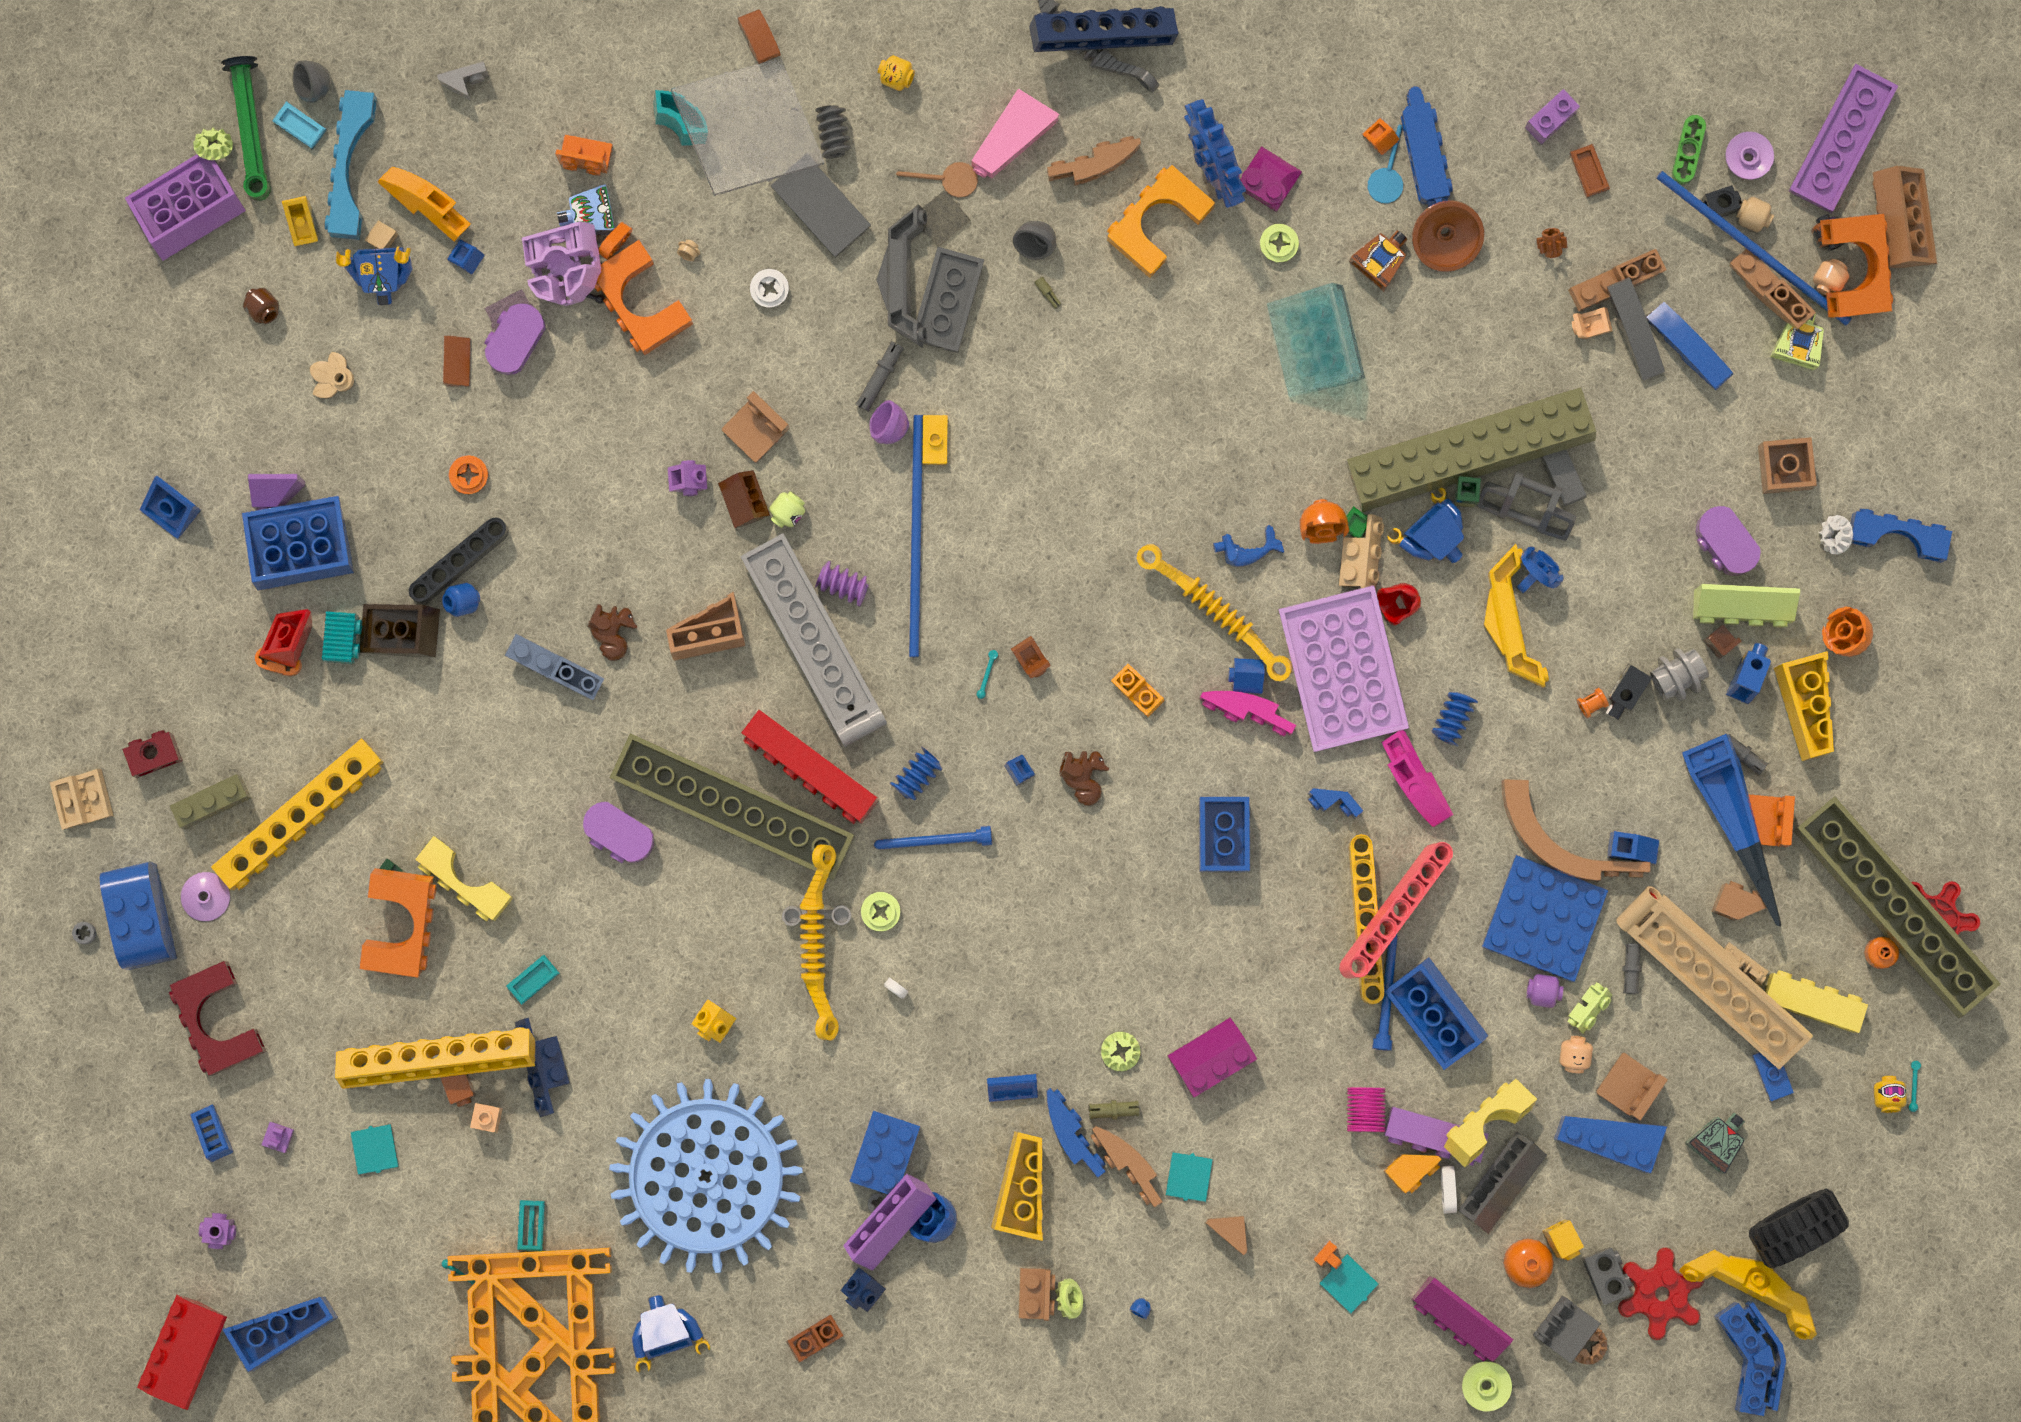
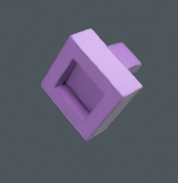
M269 1122L262 1146L286 1153L294 1129Z

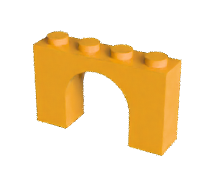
M1173 165L1168 169L1164 167L1155 177L1156 183L1152 187L1146 186L1140 193L1139 197L1141 199L1137 204L1131 203L1123 212L1125 217L1119 223L1115 221L1107 230L1109 233L1107 241L1149 278L1166 262L1167 256L1144 235L1141 228V219L1144 213L1154 205L1162 203L1171 204L1178 207L1199 225L1215 206V202Z

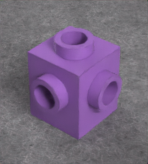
M694 460L681 461L679 465L668 467L669 492H683V496H696L698 491L706 490V465H698Z
M212 1213V1217H205L204 1222L200 1223L199 1237H202L201 1243H208V1248L223 1249V1245H230L232 1240H235L236 1225H234V1219H227V1214ZM213 1227H218L219 1229L217 1236L212 1235Z

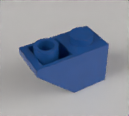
M1614 831L1610 833L1607 857L1656 864L1659 840L1642 835Z

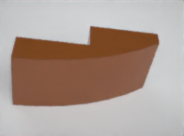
M760 9L738 17V24L746 36L749 48L758 64L781 55L774 36Z
M829 1315L787 1340L786 1343L799 1363L843 1337V1334L832 1315Z

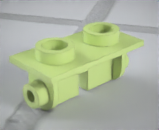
M1597 982L1595 985H1591L1581 998L1588 1005L1584 1007L1578 1002L1568 1015L1569 1019L1567 1022L1573 1027H1577L1582 1034L1586 1030H1590L1596 1023V1016L1601 1010L1604 1011L1611 1003L1612 994L1608 988L1604 989Z

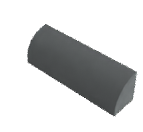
M1516 1132L1458 1211L1488 1234L1547 1154L1532 1141Z

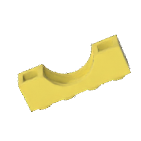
M433 836L415 859L420 863L418 868L428 876L433 873L440 878L437 883L447 891L452 888L459 893L456 898L466 906L470 903L478 908L475 913L485 921H488L489 918L496 921L513 897L493 882L481 887H470L463 884L454 871L456 852Z
M1517 1079L1510 1084L1504 1083L1497 1090V1095L1493 1099L1488 1097L1480 1105L1481 1109L1478 1112H1470L1464 1118V1124L1460 1127L1454 1126L1447 1133L1446 1137L1448 1139L1444 1148L1464 1167L1468 1166L1483 1152L1487 1144L1483 1133V1126L1493 1120H1505L1516 1124L1532 1110L1537 1098Z

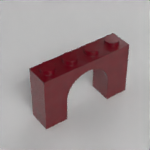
M222 961L170 985L172 990L169 992L173 1004H178L181 1014H179V1019L184 1028L188 1027L191 1034L188 1037L190 1045L194 1051L198 1050L201 1057L198 1060L199 1066L203 1073L207 1072L208 1076L216 1075L267 1052L257 1029H251L225 1041H218L211 1038L201 1025L200 1014L204 1003L211 996L238 984L227 961Z

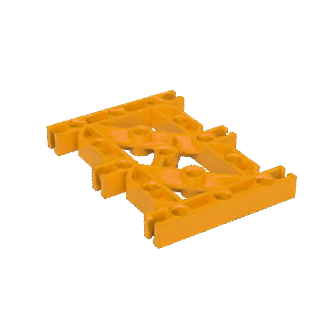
M611 1247L447 1256L448 1266H453L455 1261H467L469 1263L468 1274L456 1276L455 1271H451V1274H448V1281H476L468 1290L470 1346L478 1354L454 1355L451 1357L452 1364L459 1365V1361L472 1362L473 1374L461 1376L457 1372H452V1382L480 1381L471 1392L473 1422H482L480 1415L484 1410L491 1412L492 1422H500L499 1398L524 1422H563L546 1404L542 1403L528 1390L558 1356L570 1366L573 1422H600L598 1383L590 1375L616 1373V1363H611L610 1368L595 1366V1355L609 1353V1358H614L616 1351L615 1347L588 1348L596 1338L594 1283L585 1274L612 1273V1265L610 1263L605 1264L606 1268H593L591 1266L592 1254L605 1253L607 1257H612ZM576 1255L585 1257L586 1265L584 1268L578 1269L574 1266L573 1260ZM528 1257L536 1261V1268L533 1271H528L524 1267V1261ZM478 1260L486 1263L487 1269L483 1274L475 1271L474 1265ZM567 1275L569 1330L512 1278ZM496 1299L516 1316L523 1325L540 1338L510 1373L498 1362ZM578 1305L587 1307L588 1315L586 1318L581 1319L577 1317L575 1310ZM533 1307L538 1311L539 1315L536 1321L527 1319L526 1311L528 1308ZM479 1310H484L488 1313L489 1319L487 1323L481 1324L477 1321L476 1315ZM580 1355L589 1357L590 1366L583 1369L579 1367L577 1361ZM530 1358H537L540 1361L541 1365L538 1371L529 1369L528 1361ZM481 1360L489 1362L491 1369L488 1374H483L479 1371L478 1365ZM587 1405L592 1409L591 1418L585 1419L581 1417L579 1412L581 1406ZM532 1408H538L542 1411L543 1415L540 1421L531 1419L530 1411Z

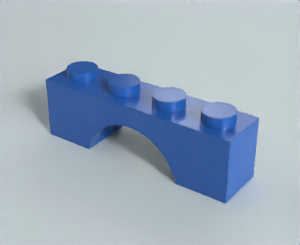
M1860 509L1852 514L1850 524L1853 530V538L1851 544L1872 547L1881 536L1896 533L1907 537L1913 543L1918 558L1941 563L1947 560L1952 531L1946 530V526L1931 524V527L1922 525V521L1916 519H1907L1906 522L1898 520V516L1892 514L1878 516L1874 515V511L1869 509Z

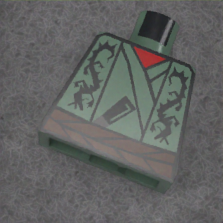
M1734 1112L1726 1122L1719 1117H1714L1689 1138L1685 1144L1720 1174H1725L1745 1141L1737 1133L1745 1121Z

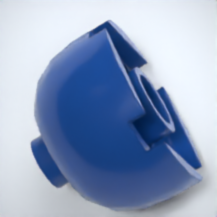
M932 1192L936 1200L909 1231L911 1235L921 1241L937 1243L947 1239L953 1233L957 1223V1212L951 1201L941 1194Z

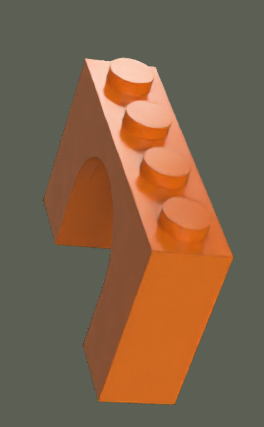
M1884 214L1820 220L1822 245L1847 242L1856 244L1863 250L1868 263L1866 277L1857 288L1849 291L1826 293L1828 317H1846L1892 311L1893 296L1890 292L1891 271L1888 267L1889 247L1886 242L1887 222Z
M640 240L600 264L601 273L597 278L595 289L597 292L602 290L606 296L603 300L610 312L615 310L620 317L616 321L623 332L628 330L633 337L629 341L636 352L641 350L646 355L693 325L692 319L679 300L649 317L634 315L624 306L623 291L627 283L654 265L653 260Z
M377 868L371 872L368 898L393 901L403 905L412 915L414 931L409 939L400 943L367 939L362 945L360 969L417 978L422 973V970L426 971L428 956H424L425 947H429L431 932H427L428 923H432L434 909L430 908L431 899L434 900L436 894V885L433 884L432 876Z

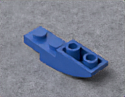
M1050 1088L1046 1091L1047 1105L1053 1129L1061 1146L1074 1165L1083 1159L1098 1178L1106 1172L1102 1168L1106 1164L1097 1153L1092 1155L1087 1147L1090 1144L1082 1134L1076 1136L1075 1132L1082 1127L1079 1124L1082 1118L1073 1108L1070 1111L1063 1104L1066 1099L1058 1089L1053 1092Z

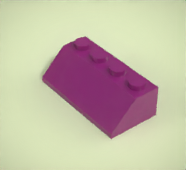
M1429 1276L1411 1299L1416 1303L1414 1305L1416 1310L1424 1316L1427 1313L1431 1314L1436 1318L1433 1322L1443 1331L1449 1328L1455 1333L1453 1338L1464 1347L1467 1343L1475 1349L1473 1354L1483 1362L1487 1359L1493 1362L1514 1340L1434 1277Z

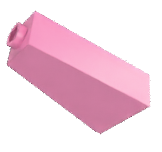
M1018 89L972 159L973 171L983 178L986 176L993 178L1058 122L1059 114Z

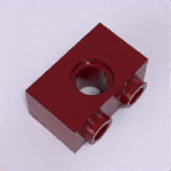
M161 730L151 734L152 738L148 740H133L128 743L129 747L122 749L132 777L139 778L183 761L172 733H166L165 730ZM155 746L157 748L156 757L148 759L147 750Z

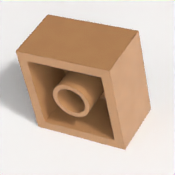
M1812 437L1763 441L1758 446L1763 494L1812 490L1817 486Z

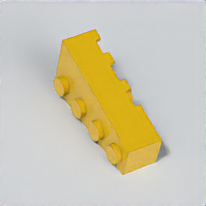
M1014 1131L991 1228L1043 1241L1042 1138Z

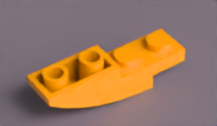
M391 167L377 181L410 212L415 214L419 210L454 242L471 225L453 208L456 202L415 174Z

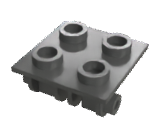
M1562 1295L1533 1336L1572 1364L1601 1323Z

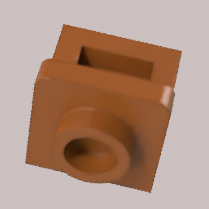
M1032 636L1011 648L1012 653L1029 678L1043 675L1047 668L1051 666Z

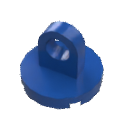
M1528 547L1521 555L1524 566L1530 572L1516 587L1523 594L1536 580L1554 589L1564 579L1563 574L1559 575L1558 573L1560 571L1558 564L1544 551H1534L1535 547Z

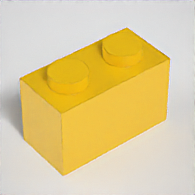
M1562 1220L1542 1231L1557 1258L1567 1259L1568 1261L1580 1255L1579 1250L1584 1248L1570 1220Z

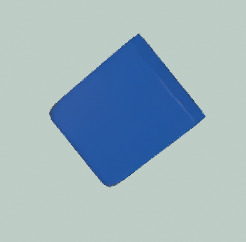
M460 239L447 260L469 274H473L485 255L476 247Z

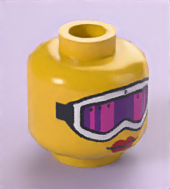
M1896 1076L1881 1077L1882 1081L1877 1082L1873 1087L1875 1106L1881 1109L1883 1113L1900 1112L1901 1108L1907 1104L1905 1083L1897 1080Z

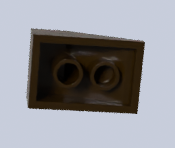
M363 604L360 653L436 658L440 609L425 605Z

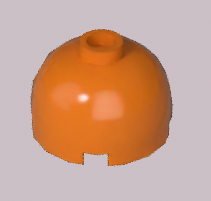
M1325 499L1316 500L1301 515L1300 532L1302 539L1305 541L1306 537L1309 538L1310 543L1320 544L1337 541V536L1342 533L1343 537H1345L1349 532L1345 511L1333 502Z
M1842 607L1828 616L1827 619L1829 621L1826 627L1823 626L1822 629L1823 641L1828 649L1837 655L1846 657L1857 656L1867 650L1872 642L1873 626L1865 614L1851 607Z
M1527 1238L1518 1240L1510 1245L1505 1253L1503 1264L1506 1274L1513 1283L1520 1287L1534 1288L1539 1287L1548 1280L1552 1274L1554 1262L1552 1253L1546 1245L1539 1240Z

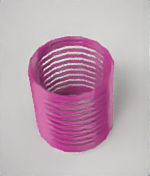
M1347 1088L1348 1095H1364L1347 1096L1348 1099H1362L1347 1100L1348 1103H1360L1347 1104L1348 1107H1358L1347 1109L1348 1111H1357L1347 1113V1115H1355L1347 1117V1119H1353L1347 1121V1123H1352L1347 1125L1348 1132L1386 1131L1385 1127H1379L1386 1125L1385 1123H1380L1386 1121L1381 1119L1386 1117L1382 1115L1385 1113L1383 1110L1386 1108L1383 1106L1386 1103L1382 1101L1386 1099L1381 1098L1386 1095L1380 1094L1386 1092L1385 1088Z

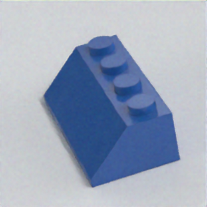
M1429 957L1384 991L1443 1070L1473 1050L1488 1037V1034Z

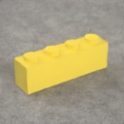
M1779 970L1777 974L1772 973L1769 975L1765 992L1783 1009L1852 1033L1860 1032L1868 1004L1862 1003L1863 998L1852 994L1844 997L1838 995L1839 990L1825 986L1823 990L1815 987L1816 983L1801 978L1799 982L1791 979L1792 974Z

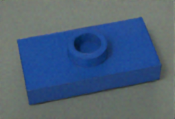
M1760 1052L1752 1055L1769 1101H1774L1794 1093L1784 1066L1778 1069Z
M1036 1074L987 1078L989 1102L1038 1098Z

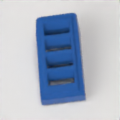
M213 1104L190 1114L207 1160L213 1162L234 1152ZM211 1115V1120L200 1124L199 1120ZM215 1125L214 1129L204 1133L203 1129ZM218 1134L219 1138L208 1142V1138ZM222 1144V1146H220V1147H218V1148H216V1149H214V1150L211 1149V1148H213V1147H215V1146H218V1145Z

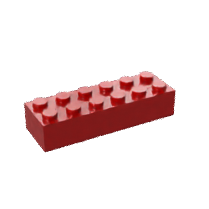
M761 710L756 712L741 732L744 737L743 741L755 752L758 748L764 752L762 756L774 766L778 763L781 764L787 776L794 781L797 778L801 779L804 782L802 784L803 787L813 795L818 792L824 796L822 798L823 802L833 810L836 807L840 808L843 811V817L853 825L856 821L862 824L878 803V797Z

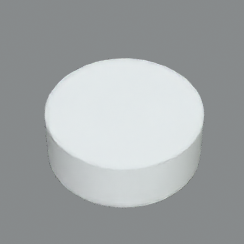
M890 977L884 983L886 988L901 999H904L908 994L905 988Z

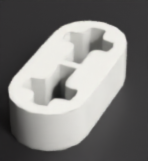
M1441 1166L1443 1213H1457L1454 1166Z

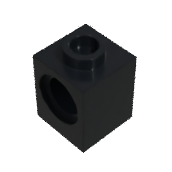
M1733 185L1707 193L1702 197V202L1721 217L1737 213L1742 204L1741 196L1738 191L1734 190ZM1718 198H1725L1729 206L1727 208L1721 207L1718 204Z

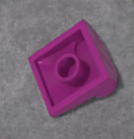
M1261 146L1247 169L1243 172L1240 180L1246 188V194L1277 212L1302 171Z

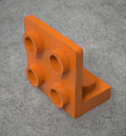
M565 135L562 150L556 149L555 155L559 164L563 165L564 169L577 171V168L586 169L588 174L600 176L601 172L607 173L613 144Z
M1748 794L1761 845L1791 846L1795 796L1771 797Z

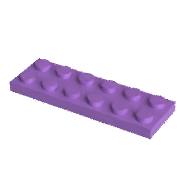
M1855 64L1799 169L1789 192L1832 213L1898 85Z

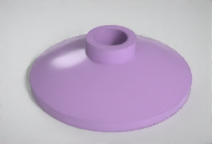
M1743 132L1736 135L1729 142L1725 158L1733 174L1742 179L1753 180L1762 177L1770 170L1774 161V151L1769 140L1763 135L1756 132ZM1750 154L1752 161H1746L1744 155Z
M210 872L193 875L186 881L181 891V903L184 910L189 916L199 921H211L220 917L226 911L230 902L229 888L218 875ZM202 892H207L208 898L205 901L200 899Z

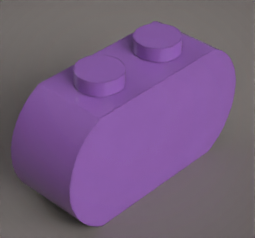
M515 304L507 312L503 311L497 320L499 324L495 333L491 331L484 344L487 345L485 348L486 359L492 368L501 374L513 375L519 373L545 331L543 317L536 308L528 304Z
M1725 506L1713 507L1699 518L1696 524L1697 543L1703 551L1708 550L1713 557L1711 561L1718 571L1723 570L1725 574L1730 576H1741L1756 566L1760 559V547L1731 508Z
M600 802L593 805L584 816L583 828L585 834L591 838L589 843L600 850L603 847L612 851L610 856L618 862L623 863L626 860L629 863H637L647 858L654 846V836L651 829L609 802Z

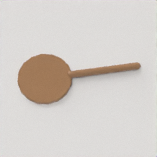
M963 162L949 165L944 170L943 176L900 171L896 173L897 176L942 180L945 191L957 198L972 194L978 183L977 174L973 171L974 168Z

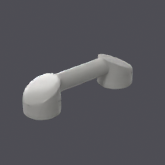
M791 905L784 909L782 919L785 924L795 926L803 920L800 919V915L807 913V911ZM837 905L833 910H817V913L824 914V918L820 920L832 919L837 925H845L851 919V911L845 905Z

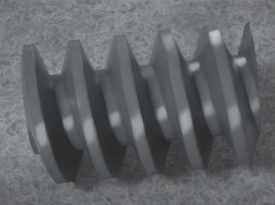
M836 105L816 108L815 111L819 113L816 120L821 122L818 125V130L822 132L819 135V139L824 141L820 145L821 149L825 151L822 153V157L834 159L844 156L845 152L852 148L850 145H844V142L850 140V136L843 135V132L848 131L849 127L841 126V123L847 121V117L840 116L841 113L846 111V108Z

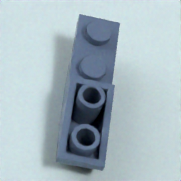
M518 634L514 635L504 655L591 700H594L604 680L601 676L562 656H558Z

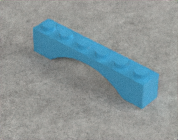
M345 90L344 97H340L339 111L342 112L341 121H337L336 126L339 143L334 145L333 151L336 167L331 169L330 180L334 184L333 192L329 191L328 206H331L330 215H326L325 230H328L331 237L360 240L363 216L358 210L351 194L349 166L358 140L374 123L377 97L374 93Z

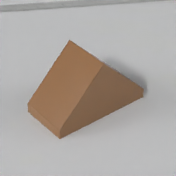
M1244 1216L1206 1220L1205 1223L1242 1255L1246 1254Z

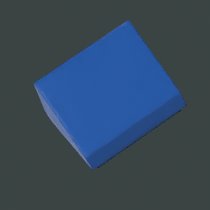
M1023 755L1008 761L1004 765L1016 786L1035 775Z

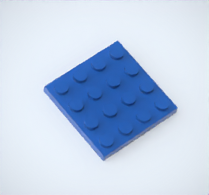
M1516 855L1481 947L1570 982H1575L1608 890Z

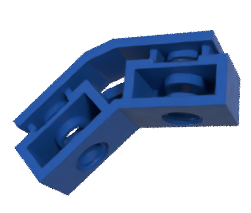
M1733 1302L1714 1317L1743 1358L1735 1410L1764 1416L1766 1406H1768V1409L1778 1411L1786 1365L1783 1344L1753 1302H1746V1307L1744 1308L1739 1303ZM1747 1313L1759 1330L1755 1331L1745 1317ZM1764 1333L1772 1343L1776 1359L1775 1364L1771 1347L1765 1342V1340L1762 1337ZM1775 1366L1773 1376H1771L1772 1367ZM1768 1380H1772L1768 1388V1402H1765L1764 1399Z

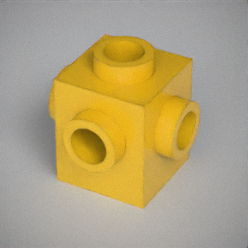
M707 999L692 1025L699 1029L697 1034L705 1040L710 1041L713 1038L721 1043L737 1018Z

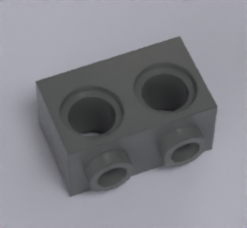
M1611 1247L1581 1258L1600 1305L1609 1304L1631 1294L1629 1288L1632 1287L1627 1273L1623 1274L1619 1265L1623 1263L1617 1250L1613 1251ZM1605 1256L1609 1259L1610 1265L1608 1269L1601 1271L1598 1268V1260ZM1611 1280H1616L1619 1283V1290L1614 1294L1609 1293L1607 1285Z

